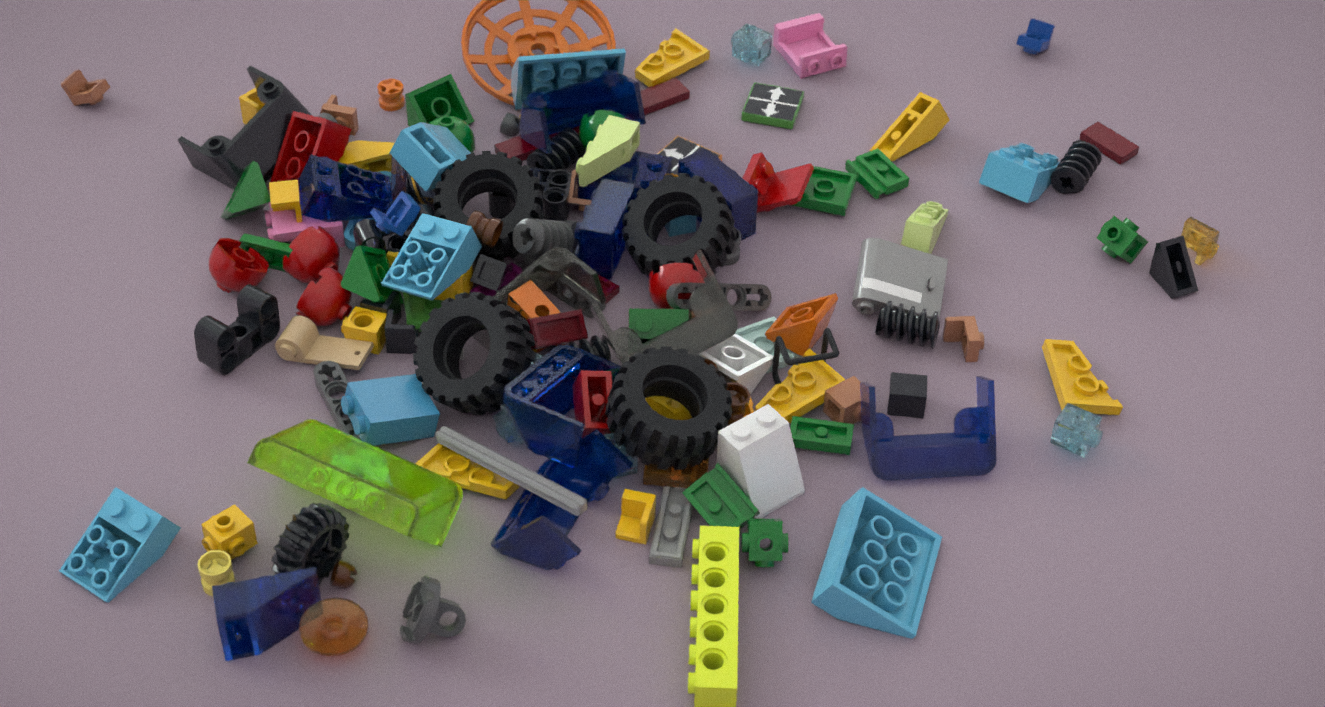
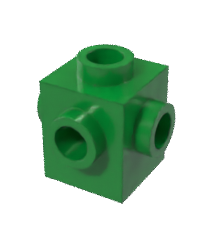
M1113 216L1102 226L1100 233L1096 237L1104 244L1101 248L1104 252L1114 259L1118 255L1130 264L1149 242L1137 233L1140 227L1127 217L1124 221H1121L1116 216Z
M748 518V533H742L741 552L747 553L748 560L755 561V566L773 567L775 561H782V553H788L789 538L788 533H783V521L781 519ZM762 539H770L767 547H760Z

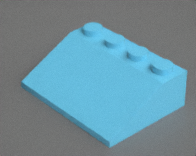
M625 48L518 57L511 73V89L515 110L522 109L523 107H535L539 99H543L547 107L604 103L619 99L626 55Z
M862 487L841 506L811 603L838 620L913 639L918 630L942 536Z

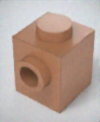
M852 376L825 390L823 412L834 422L854 424L864 421L871 415L873 393L867 385H864L855 376Z

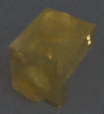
M1189 217L1184 222L1181 236L1184 235L1186 246L1197 252L1195 263L1201 265L1208 258L1212 259L1219 249L1217 241L1220 232L1193 217Z

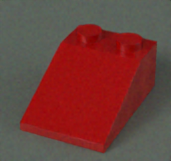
M293 111L270 182L298 180L300 194L312 193L343 156L352 129L328 119Z

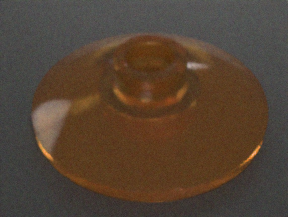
M327 598L314 603L304 612L299 623V633L301 640L311 651L324 656H340L355 650L362 644L368 633V618L362 607L349 599Z

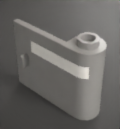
M867 238L862 241L852 306L859 313L868 315L880 310L882 306H886L890 300L892 301L893 309H897L899 304L903 303L904 312L906 313L911 306H915L916 315L919 316L923 308L927 309V318H931L933 313L937 311L940 319L948 259L880 238Z

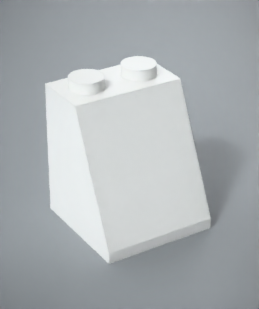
M769 404L718 431L717 463L720 464L759 510L760 514L754 516L753 519H761L805 494L789 422Z

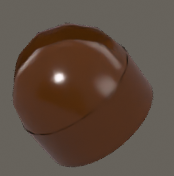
M338 559L332 570L330 585L340 588L352 586L355 580L350 578V575H357L354 565Z

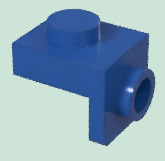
M1032 18L1026 33L1019 35L1016 44L1023 46V51L1031 54L1047 50L1055 25Z
M401 191L386 214L375 208L371 210L370 214L377 221L375 225L381 231L390 234L392 231L402 236L409 225L416 219L421 207L411 195Z

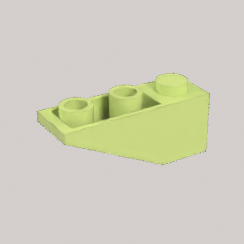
M609 115L604 124L599 125L596 137L593 141H589L586 153L583 158L580 157L576 164V174H579V186L585 187L631 160L640 144V122Z
M927 201L926 204L922 203L906 220L901 245L932 254L948 216L949 209L942 208V204Z

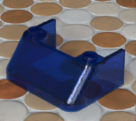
M607 70L602 72L600 77L546 93H530L522 103L519 123L520 136L523 140L549 154L552 153L550 134L560 132L566 127L580 126L583 116L587 113V117L592 116L596 110L613 111L633 121L640 122V125L646 124L639 82L617 73L616 70Z
M559 345L508 383L504 388L503 403L527 448L536 455L547 457L572 469H576L579 463L585 424L565 416L571 409H574L572 386L581 370L611 371L613 386L621 366L574 346Z
M976 376L977 407H966L956 413L953 421L954 433L894 436L892 420L884 413L876 412L875 386L867 382H860L862 433L872 473L885 481L978 476L990 473L997 461L994 380L985 376Z
M595 430L550 456L541 464L536 473L582 496L587 500L588 504L593 500L597 502L602 500L610 490L608 484L611 479L630 469L633 463L599 430ZM524 489L490 545L501 555L547 571L553 568L558 570L568 560L578 556L582 551L567 537L579 516Z

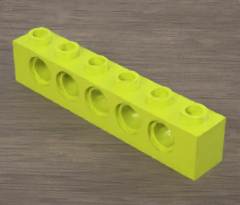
M700 526L699 539H693L692 559L699 560L698 564H692L691 584H698V590H691L690 611H697V617H690L689 638H696V644H689V665H695V672H688V693L694 694V707H736L738 680L739 527Z

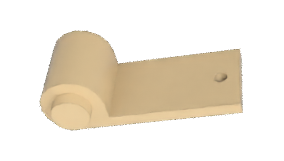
M304 316L292 317L275 343L277 353L286 361L315 365L323 361H334L341 368L352 370L361 369L374 347L373 342L319 335L316 325Z

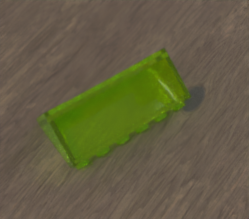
M315 419L304 420L261 439L254 446L247 462L410 538L440 547L443 545L463 498L462 489L457 482Z

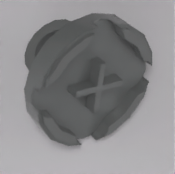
M423 576L421 577V582L418 581L412 587L403 609V618L407 619L406 626L401 625L400 627L401 637L405 642L417 645L424 640L428 632L443 637H452L460 633L464 628L466 622L465 613L456 602L440 597L441 587L437 579ZM444 613H456V620L451 625L443 626L439 624L440 617Z

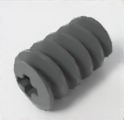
M526 218L521 220L513 230V245L521 254L565 257L573 251L575 246L574 231L564 221Z

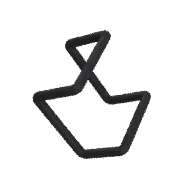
M829 328L824 329L821 354L790 359L782 337L777 336L772 365L775 384H781L778 375L780 351L787 365L820 360L826 362V359L838 357L839 350ZM828 342L833 352L827 353Z

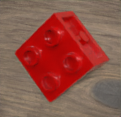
M762 152L752 155L737 189L753 214L761 211L768 212L785 205L791 206L801 200L814 167L809 163L775 173L772 164L767 161Z

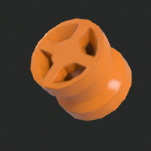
M385 79L378 83L379 106L386 111L401 109L405 104L403 83L397 79Z

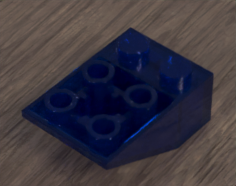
M311 154L298 179L302 215L321 221L337 222L373 218L370 214L373 208L386 214L393 204L389 176L380 172L361 169L352 164L347 165L333 161L328 157H319Z
M316 567L212 586L216 620L225 661L260 655L324 614Z

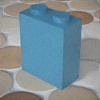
M416 374L348 382L345 396L341 399L342 410L344 414L348 415L355 434L359 435L365 447L435 436L440 413L430 396L423 390L422 383L418 381Z

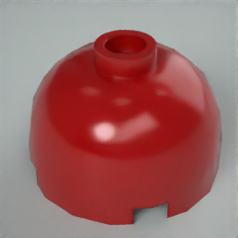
M311 226L302 231L289 245V248L292 249L289 258L284 255L283 269L301 283L309 284L311 280L317 283L322 278L318 273L326 267H332L338 271L340 248L335 238L321 226H318L319 229Z
M220 238L209 256V271L217 282L216 285L228 293L232 291L240 292L248 284L257 287L264 279L269 268L265 258L251 247L248 252L240 248L239 246L242 242L230 238Z
M671 263L659 266V272L653 274V271H651L648 278L649 293L652 301L659 309H673L668 304L666 298L669 287L675 283H707L705 271L701 268L700 272L693 270V265L688 263ZM706 289L702 293V300L705 298ZM678 293V299H692V293Z
M326 267L318 273L322 278L317 283L311 280L296 306L300 310L296 312V315L307 317L316 326H329L338 319L343 321L352 310V306L349 305L352 299V292L341 287L343 276L332 267Z

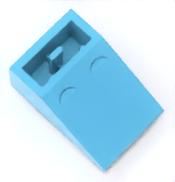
M423 122L402 129L389 152L426 192L434 189L437 182L442 181V173L446 169H453V163L457 159L463 161L466 159V155L471 154L447 127Z
M1019 143V145L1015 146L1010 145L1008 148H1000V150L989 152L979 183L1025 203L1036 201L1050 186L1051 175L1060 163L1058 161L1059 158L1049 153H1043V155L1034 152V147L1024 143Z
M422 213L381 285L433 300L470 269L482 245L472 226Z
M115 487L59 572L109 603L164 555L181 527Z

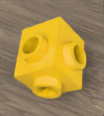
M235 504L201 524L204 534L202 544L207 552L211 550L225 551L233 560L258 544L254 522Z

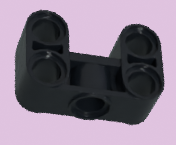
M530 167L533 170V175L538 178L540 183L544 219L567 221L572 205L568 203L572 174L566 170ZM488 192L489 213L494 218L503 219L514 209L516 203L508 196L497 192Z
M426 204L419 205L421 210L418 212L414 222L410 224V230H406L402 236L395 233L383 237L374 220H361L353 228L355 246L362 245L385 250L386 255L388 251L400 252L421 214L424 213L435 217L436 215L431 206Z
M252 284L246 285L238 295V317H236V321L228 326L208 315L198 321L194 330L198 360L222 375L231 373L235 367L250 358L265 344L271 342L277 336L280 329L277 298Z

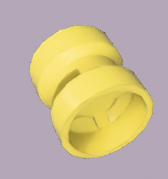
M211 550L200 557L197 566L204 592L213 597H221L230 593L236 583L230 555L225 551Z

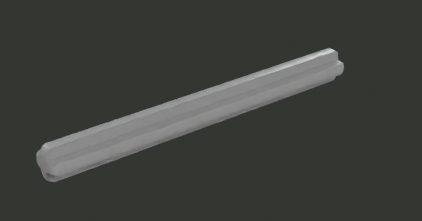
M442 426L436 432L435 436L439 444L576 516H581L587 510V500L582 496L447 426Z

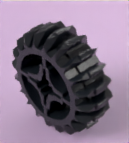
M321 502L319 504L312 503L308 508L303 507L299 515L294 514L289 525H285L283 534L279 535L280 540L278 544L274 546L276 553L272 556L271 561L274 563L272 571L275 572V577L284 585L300 592L304 590L310 591L315 585H321L324 578H329V573L333 570L336 561L342 559V552L347 548L345 542L350 534L347 532L349 524L346 522V517L335 508L327 504L324 505Z

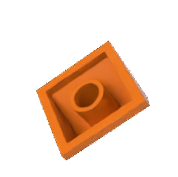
M834 293L786 307L765 332L767 339L775 342L776 337L781 336L788 350L803 357V354L809 348L812 349L823 335L824 329L827 328L838 301L837 294Z

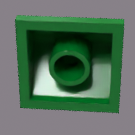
M452 74L405 94L409 126L420 122L429 123L442 116L460 118L468 125L475 122Z
M252 161L245 168L220 218L224 220L263 209L270 203V196L257 162Z
M362 245L355 247L341 281V287L373 302L384 304L394 290L381 285L391 267L385 250ZM400 293V303L402 305L404 302Z

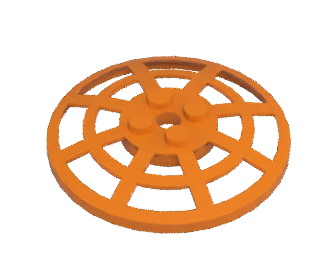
M481 0L466 18L461 38L463 61L474 81L485 92L514 106L513 97L509 96L512 93L511 79L505 78L496 65L510 64L513 67L518 57L533 56L535 54L532 51L537 49L544 52L543 55L592 51V48L606 44L607 50L616 49L614 32L608 19L590 0H564L569 3L562 14L544 9H531L529 0H518L520 11L505 16L496 24L484 14L495 5L506 0ZM577 8L585 11L596 22L602 31V35L588 39L582 28L571 20ZM533 18H545L556 21L552 28L544 25H534ZM523 20L524 27L517 30L513 35L503 30L509 24ZM476 23H479L489 31L485 41L484 55L469 54V40ZM564 28H569L580 42L568 45L566 39L561 34ZM496 37L508 44L506 55H492V46ZM472 64L487 65L493 76L504 86L498 91L488 85L477 74ZM555 106V107H550V108H551V110H552V109H559V108H563V107H567V106Z

